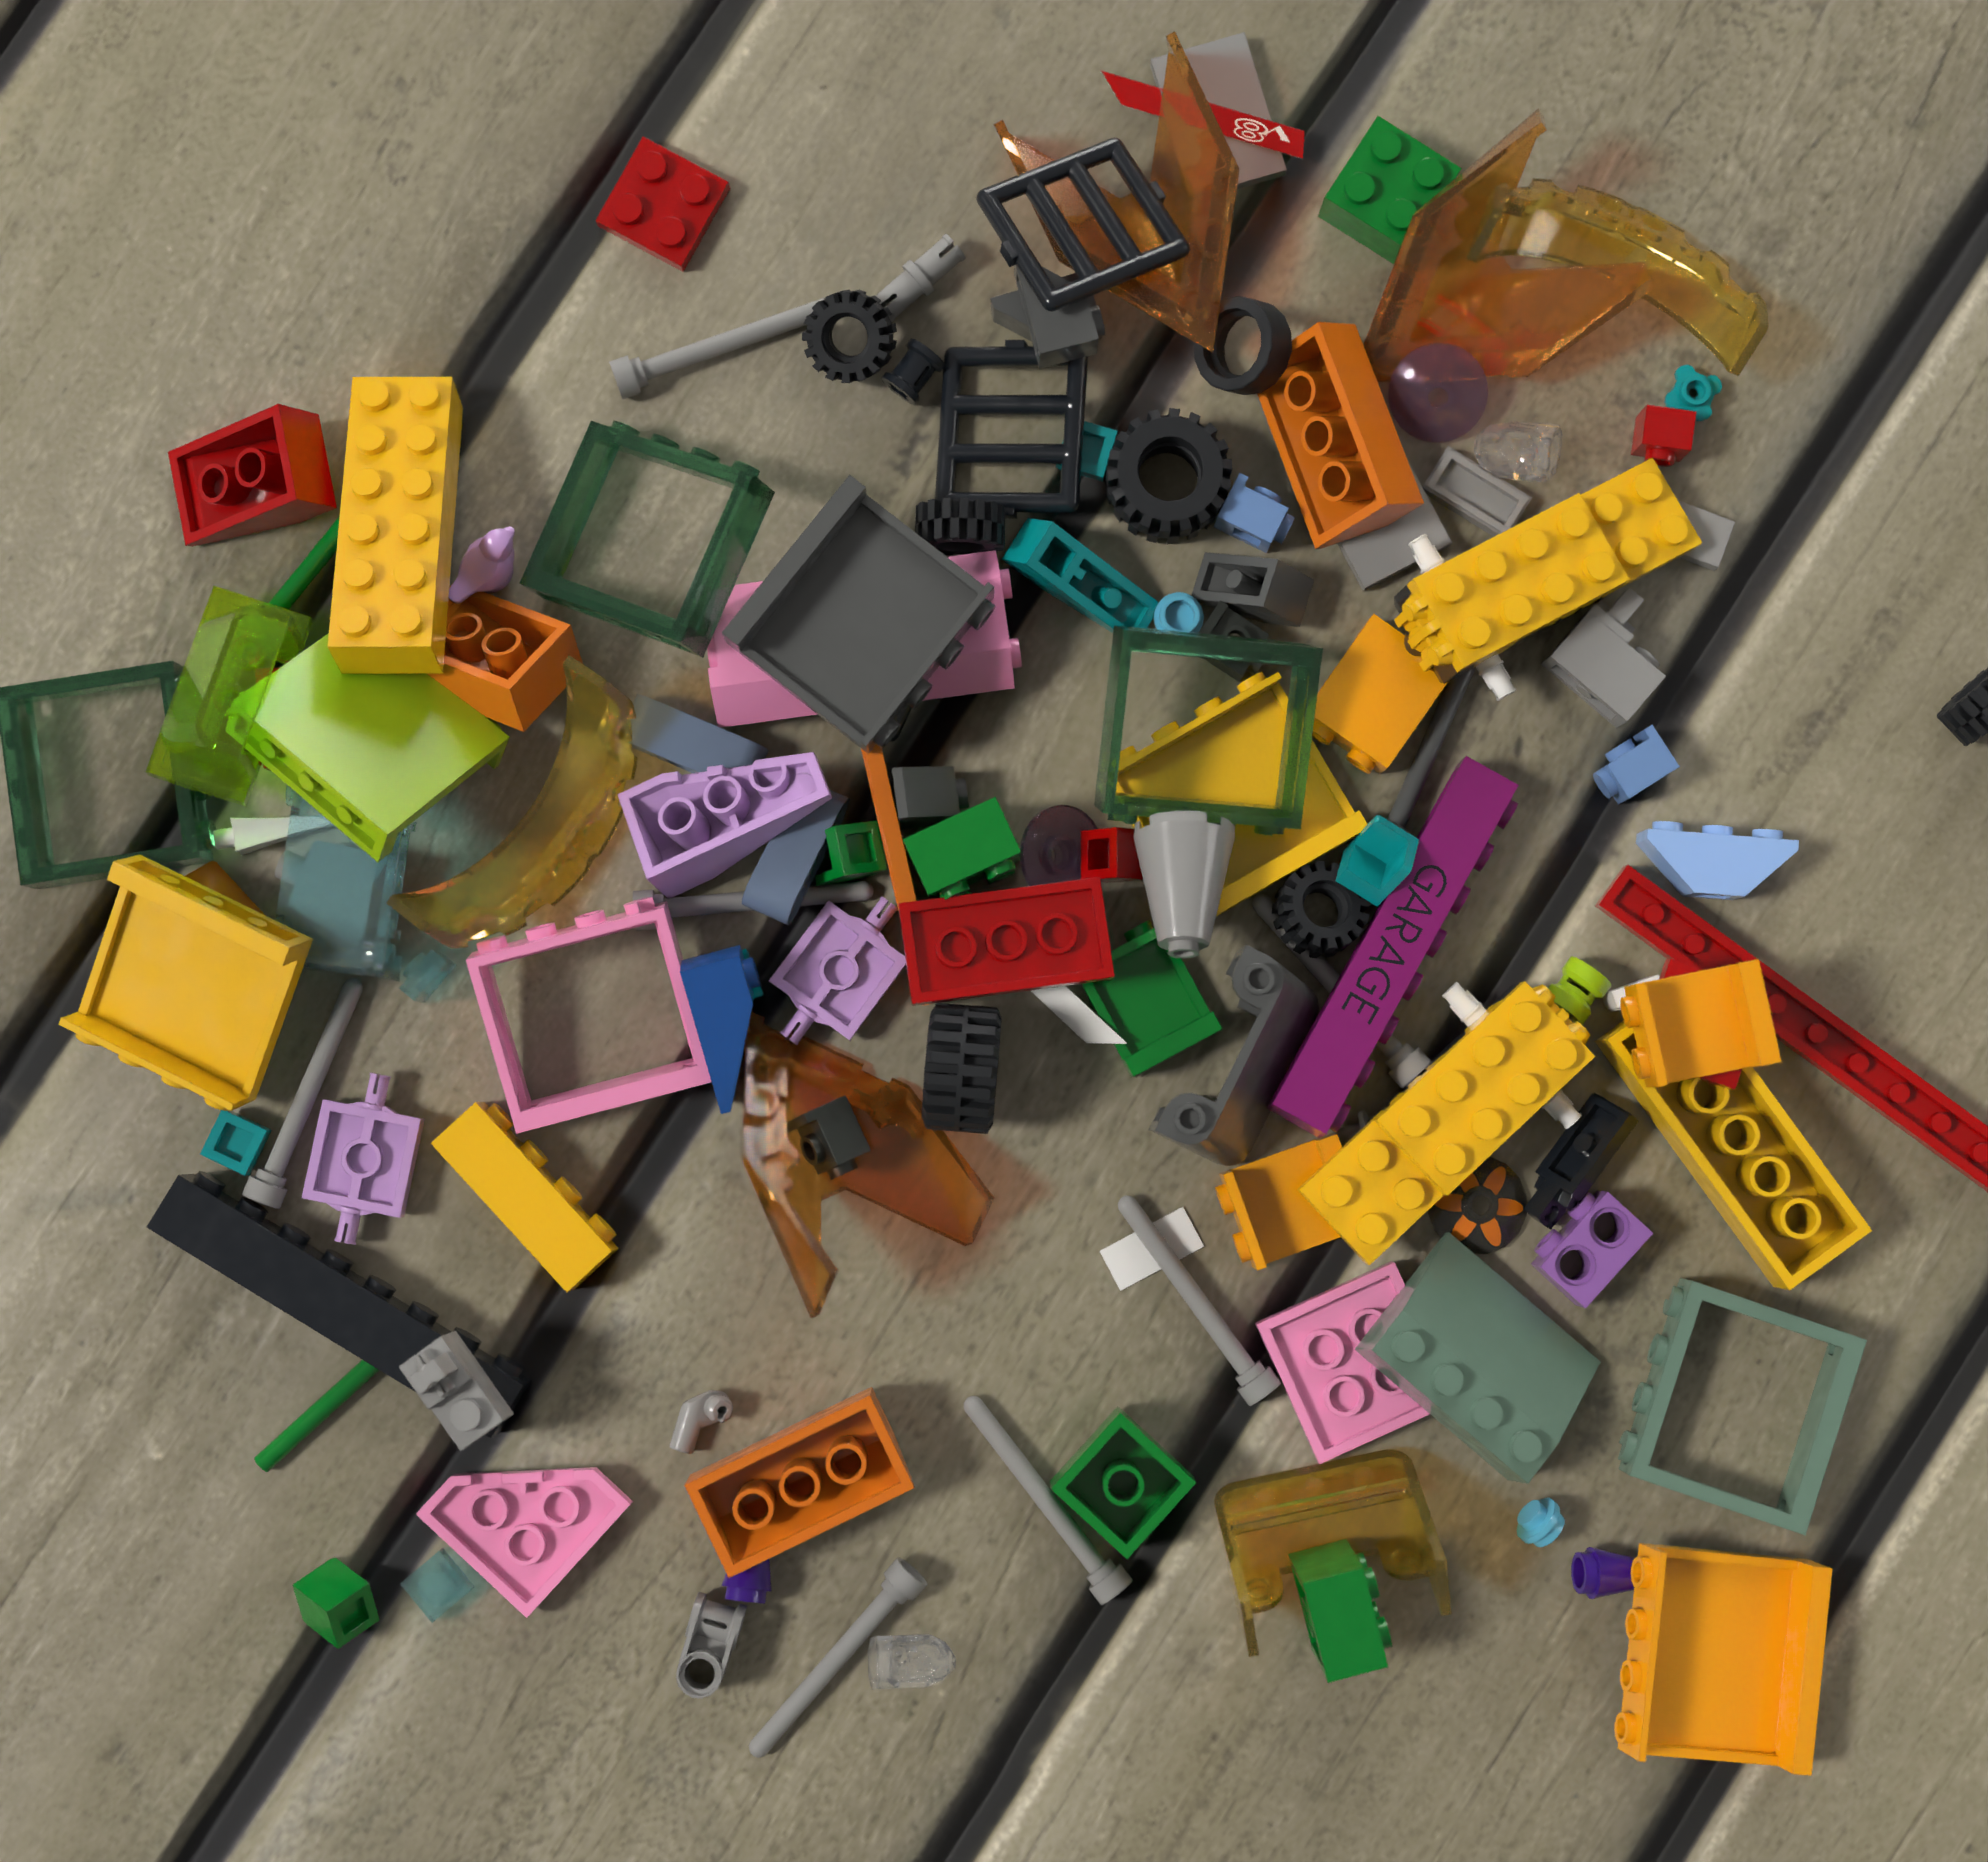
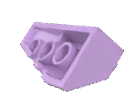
M814 752L755 760L752 765L725 768L723 765L707 767L705 772L681 775L679 771L662 773L617 794L646 879L667 898H673L715 878L832 799Z

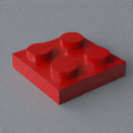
M643 136L595 221L598 227L684 272L727 196L730 185L728 181Z

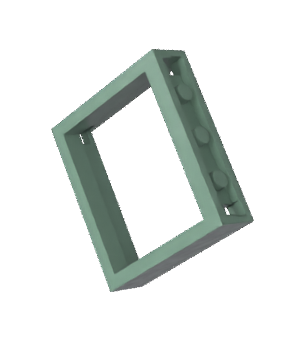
M1680 1278L1677 1287L1673 1286L1669 1300L1665 1299L1663 1314L1667 1315L1662 1335L1656 1334L1649 1347L1647 1361L1652 1366L1647 1382H1641L1638 1385L1633 1397L1632 1410L1637 1413L1631 1431H1624L1619 1441L1622 1444L1618 1460H1621L1619 1470L1632 1477L1806 1536L1867 1340L1692 1280ZM1702 1301L1828 1343L1776 1508L1649 1465Z

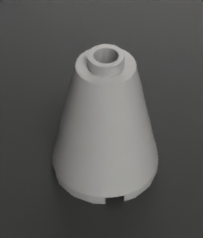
M1171 811L1153 814L1149 816L1148 826L1142 827L1140 820L1135 823L1133 838L1157 942L1161 948L1168 950V955L1171 957L1193 958L1199 955V950L1207 948L1210 944L1235 840V826L1229 819L1221 817V825L1207 822V813L1199 811Z

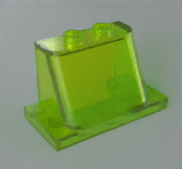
M213 586L145 772L148 776L247 807L262 762L250 752L244 751L246 742L275 662L286 664L303 651L313 623L311 617Z

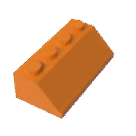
M1317 322L1292 340V352L1285 372L1276 384L1262 393H1257L1314 547L1315 549H1322L1386 527L1423 505L1424 501L1356 324Z
M872 1387L690 1474L684 1485L728 1578L915 1488L895 1434Z

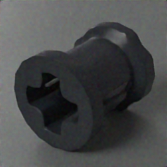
M911 338L906 344L908 349L906 354L891 373L885 372L881 378L882 382L891 391L906 402L916 405L920 400L918 393L935 371L941 372L946 365L931 349Z

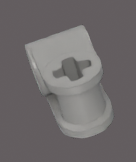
M698 1592L685 1633L686 1640L676 1673L678 1686L684 1694L692 1698H705L718 1689L726 1674L732 1650H735L747 1606L739 1604L737 1608L707 1600L705 1593ZM695 1659L709 1661L715 1671L714 1679L708 1683L696 1682L690 1676L688 1670L689 1663Z

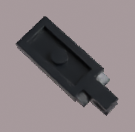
M1595 1092L1590 1095L1578 1113L1581 1114V1117L1563 1132L1535 1171L1539 1175L1534 1185L1537 1191L1524 1210L1534 1220L1550 1230L1566 1213V1209L1571 1211L1583 1199L1639 1122L1631 1113Z

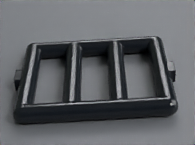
M1119 138L1107 139L983 188L976 197L979 207L1002 241L1000 253L1009 267L1017 265L1043 308L1049 312L1057 311L1186 257L1190 251L1189 243L1163 205L1166 195L1157 181L1148 182ZM1111 161L1164 244L1141 253L1087 169ZM1068 177L1122 261L1098 270L1045 186ZM1026 194L1079 279L1055 288L1002 203Z
M1005 340V346L948 348L944 354L946 366L943 368L935 499L942 501V498H952L953 500L969 498L972 501L976 499H984L985 502L994 501L998 505L1002 504L1004 506L1005 519H1017V512L1072 513L1076 511L1080 500L1088 356L1052 365L1068 366L1066 395H961L963 367L1038 366L1034 347L1028 346L1025 340ZM960 415H1065L1063 444L958 443ZM957 463L1062 464L1060 493L955 492Z

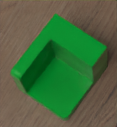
M878 821L837 825L825 829L832 870L815 875L817 886L856 881L887 870Z
M337 1558L329 1559L292 1584L303 1621L337 1649L380 1620L369 1582Z

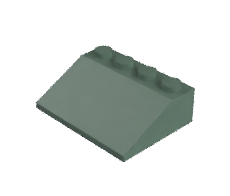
M1445 1232L1407 1281L1405 1287L1396 1295L1355 1348L1360 1355L1503 1477L1510 1481L1529 1484L1559 1444L1601 1363L1450 1232Z

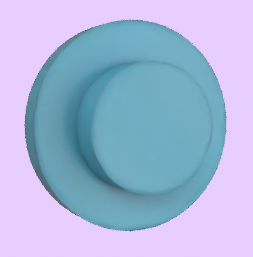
M1182 592L1171 593L1162 598L1154 612V624L1159 634L1165 639L1177 643L1186 642L1195 637L1200 631L1204 619L1200 603L1193 596Z
M1551 1498L1532 1500L1527 1503L1517 1517V1536L1527 1544L1533 1543L1537 1547H1545L1552 1543L1559 1536L1565 1524V1518L1560 1514L1559 1505Z

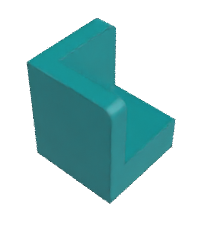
M1377 815L1344 849L1335 881L1373 905L1378 906L1410 874L1419 839L1384 817Z

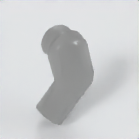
M709 1390L686 1400L681 1406L669 1447L683 1453L693 1454L701 1428L718 1421L723 1423L731 1417L733 1404L729 1397L722 1391Z

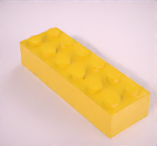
M352 377L327 646L341 674H443L463 406L452 377Z
M1623 1020L1595 1040L1600 1050L1773 1287L1785 1290L1793 1289L1872 1231L1753 1067L1742 1069L1735 1090H1730L1698 1078L1668 1083V1085L1646 1088L1644 1078L1638 1079L1632 1063L1631 1052L1637 1046L1633 1027L1627 1028Z

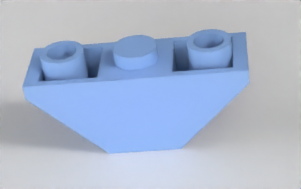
M1655 821L1652 822V829H1646L1636 834V844L1682 897L1735 900L1745 897L1799 850V840L1783 839V831L1774 829H1753L1752 837L1733 835V827L1704 825L1702 826V833L1683 831V823Z

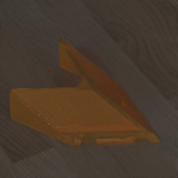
M1174 31L1166 36L1168 58L1150 183L1157 181L1166 195L1163 205L1189 243L1190 251L1186 257L1107 289V291L1213 353L1240 169ZM1003 120L994 124L1018 175L1054 161L1051 157L1011 135ZM1068 177L1045 186L1098 270L1122 261ZM1098 186L1141 253L1164 244L1132 193L1119 198ZM1035 210L1059 263L1074 271Z
M1539 108L1413 214L1363 343L1377 382L1397 381V383L1474 380L1477 377L1509 375V378L1528 377L1656 288L1651 269L1646 262L1512 269L1494 244L1536 138L1547 130L1544 115Z
M751 1011L744 1050L743 1163L810 1318L812 1319L820 1315L838 1272L837 1267L821 1246V1201L847 1190L963 1246L972 1244L991 1207L994 1196L943 1130L926 1129L922 1120V1102L912 1088L894 1078L889 1083L862 1070L863 1063L805 1036L796 1045L789 1040L795 1031L787 1039L780 1031L763 1024L765 1017ZM846 1095L871 1151L854 1158L858 1168L830 1180L827 1171L818 1175L814 1166L805 1159L800 1146L801 1137L797 1130L788 1133L787 1122Z

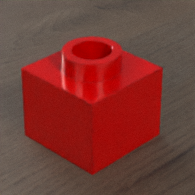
M1647 404L1635 419L1631 455L1645 457L1644 462L1653 457L1657 466L1662 467L1673 466L1675 462H1680L1692 450L1697 411Z
M1112 827L1081 831V879L1100 877L1101 882L1105 883L1143 880L1133 838L1134 829Z

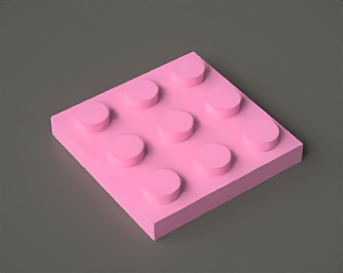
M1393 1261L1255 1323L1319 1464L1430 1415V1413L1355 1350L1392 1300L1405 1287L1398 1268Z

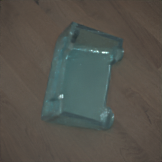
M287 785L286 805L291 806V814L275 920L313 939L303 966L304 970L399 981L402 957L395 956L396 946L395 944H390V940L400 941L401 931L397 930L410 832H415L417 822H412L397 835L392 852L380 862H376Z

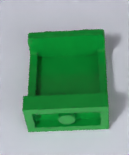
M1150 920L1124 933L1127 943L1111 951L1114 979L1081 984L1097 1015L1127 1043L1113 1045L1131 1077L1142 1073L1222 1029L1214 1012H1210L1183 960L1169 956L1168 950L1158 945L1155 929Z

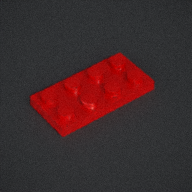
M1100 877L958 895L946 900L942 897L898 903L912 1006L1112 980L1115 977Z

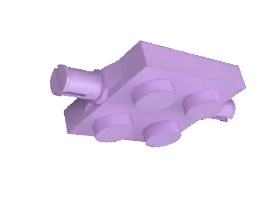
M880 897V900L865 920L848 915L828 901L770 978L769 982L787 994L798 1009L780 1032L788 1039L797 1025L801 1023L789 1039L794 1044H799L798 1042L814 1021L830 1026L851 1041L905 968V956L891 947L881 933L893 914L898 910L894 904L890 903L881 917L878 918L889 903L884 897Z
M370 1073L365 1102L348 1104L328 1099L322 1100L302 1198L327 1203L337 1211H341L337 1234L334 1239L336 1242L356 1245L361 1215L378 1213L398 1218L405 1216L425 1119L399 1114L390 1107L384 1106L391 1076Z

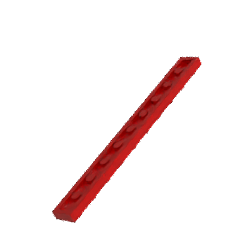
M1629 865L1623 866L1595 905V907L1667 959L1671 958L1702 970L1757 959ZM1759 960L1765 989L1768 992L1767 998L1776 1039L1988 1192V1126Z

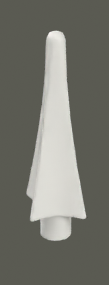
M323 815L280 818L230 817L232 827L214 830L213 836L217 850L235 847V851H239L242 856L272 844L336 826Z

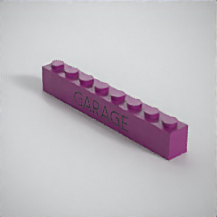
M1465 756L1456 765L1416 837L1419 839L1410 874L1378 905L1266 1108L1318 1138L1326 1135L1329 1129L1334 1132L1340 1129L1351 1109V1106L1345 1103L1353 1085L1360 1089L1362 1088L1375 1066V1062L1369 1059L1370 1054L1377 1042L1384 1045L1387 1043L1399 1022V1018L1393 1015L1401 998L1409 1001L1422 981L1423 975L1417 972V969L1424 956L1428 955L1433 958L1447 935V931L1440 927L1449 911L1456 915L1465 903L1471 891V888L1464 885L1472 869L1480 872L1491 856L1495 846L1488 842L1496 826L1504 829L1513 816L1518 803L1513 801L1512 797L1519 786L1518 784L1468 756Z

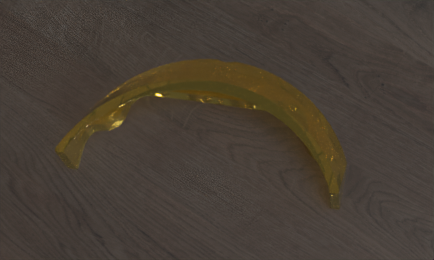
M1533 178L1529 187L1510 188L1506 183L1496 186L1490 195L1466 259L1475 263L1499 256L1532 257L1568 265L1601 277L1634 293L1672 317L1697 337L1717 357L1728 372L1737 376L1740 375L1769 328L1767 304L1757 292L1750 293L1742 290L1730 278L1729 263L1712 249L1710 251H1703L1695 248L1685 239L1684 230L1642 207L1631 205L1619 197L1582 185H1578L1574 193L1560 189L1551 179Z
M570 655L563 662L567 685V712L563 737L550 774L527 813L506 838L491 852L465 871L425 889L393 894L386 902L421 931L450 949L469 947V941L481 939L498 932L508 936L527 926L526 917L533 914L547 902L552 906L559 903L588 873L593 860L602 854L623 815L622 808L618 806L620 801L617 794L624 791L627 780H634L638 757L631 753V719L636 718L633 702L606 679Z

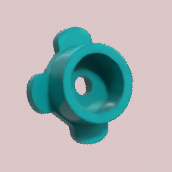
M1682 365L1675 371L1674 377L1676 382L1671 391L1665 396V405L1669 408L1697 411L1695 421H1705L1712 414L1710 405L1714 395H1717L1722 390L1721 380L1715 375L1704 376L1695 372L1691 365ZM1695 389L1698 393L1697 397H1691L1689 390Z

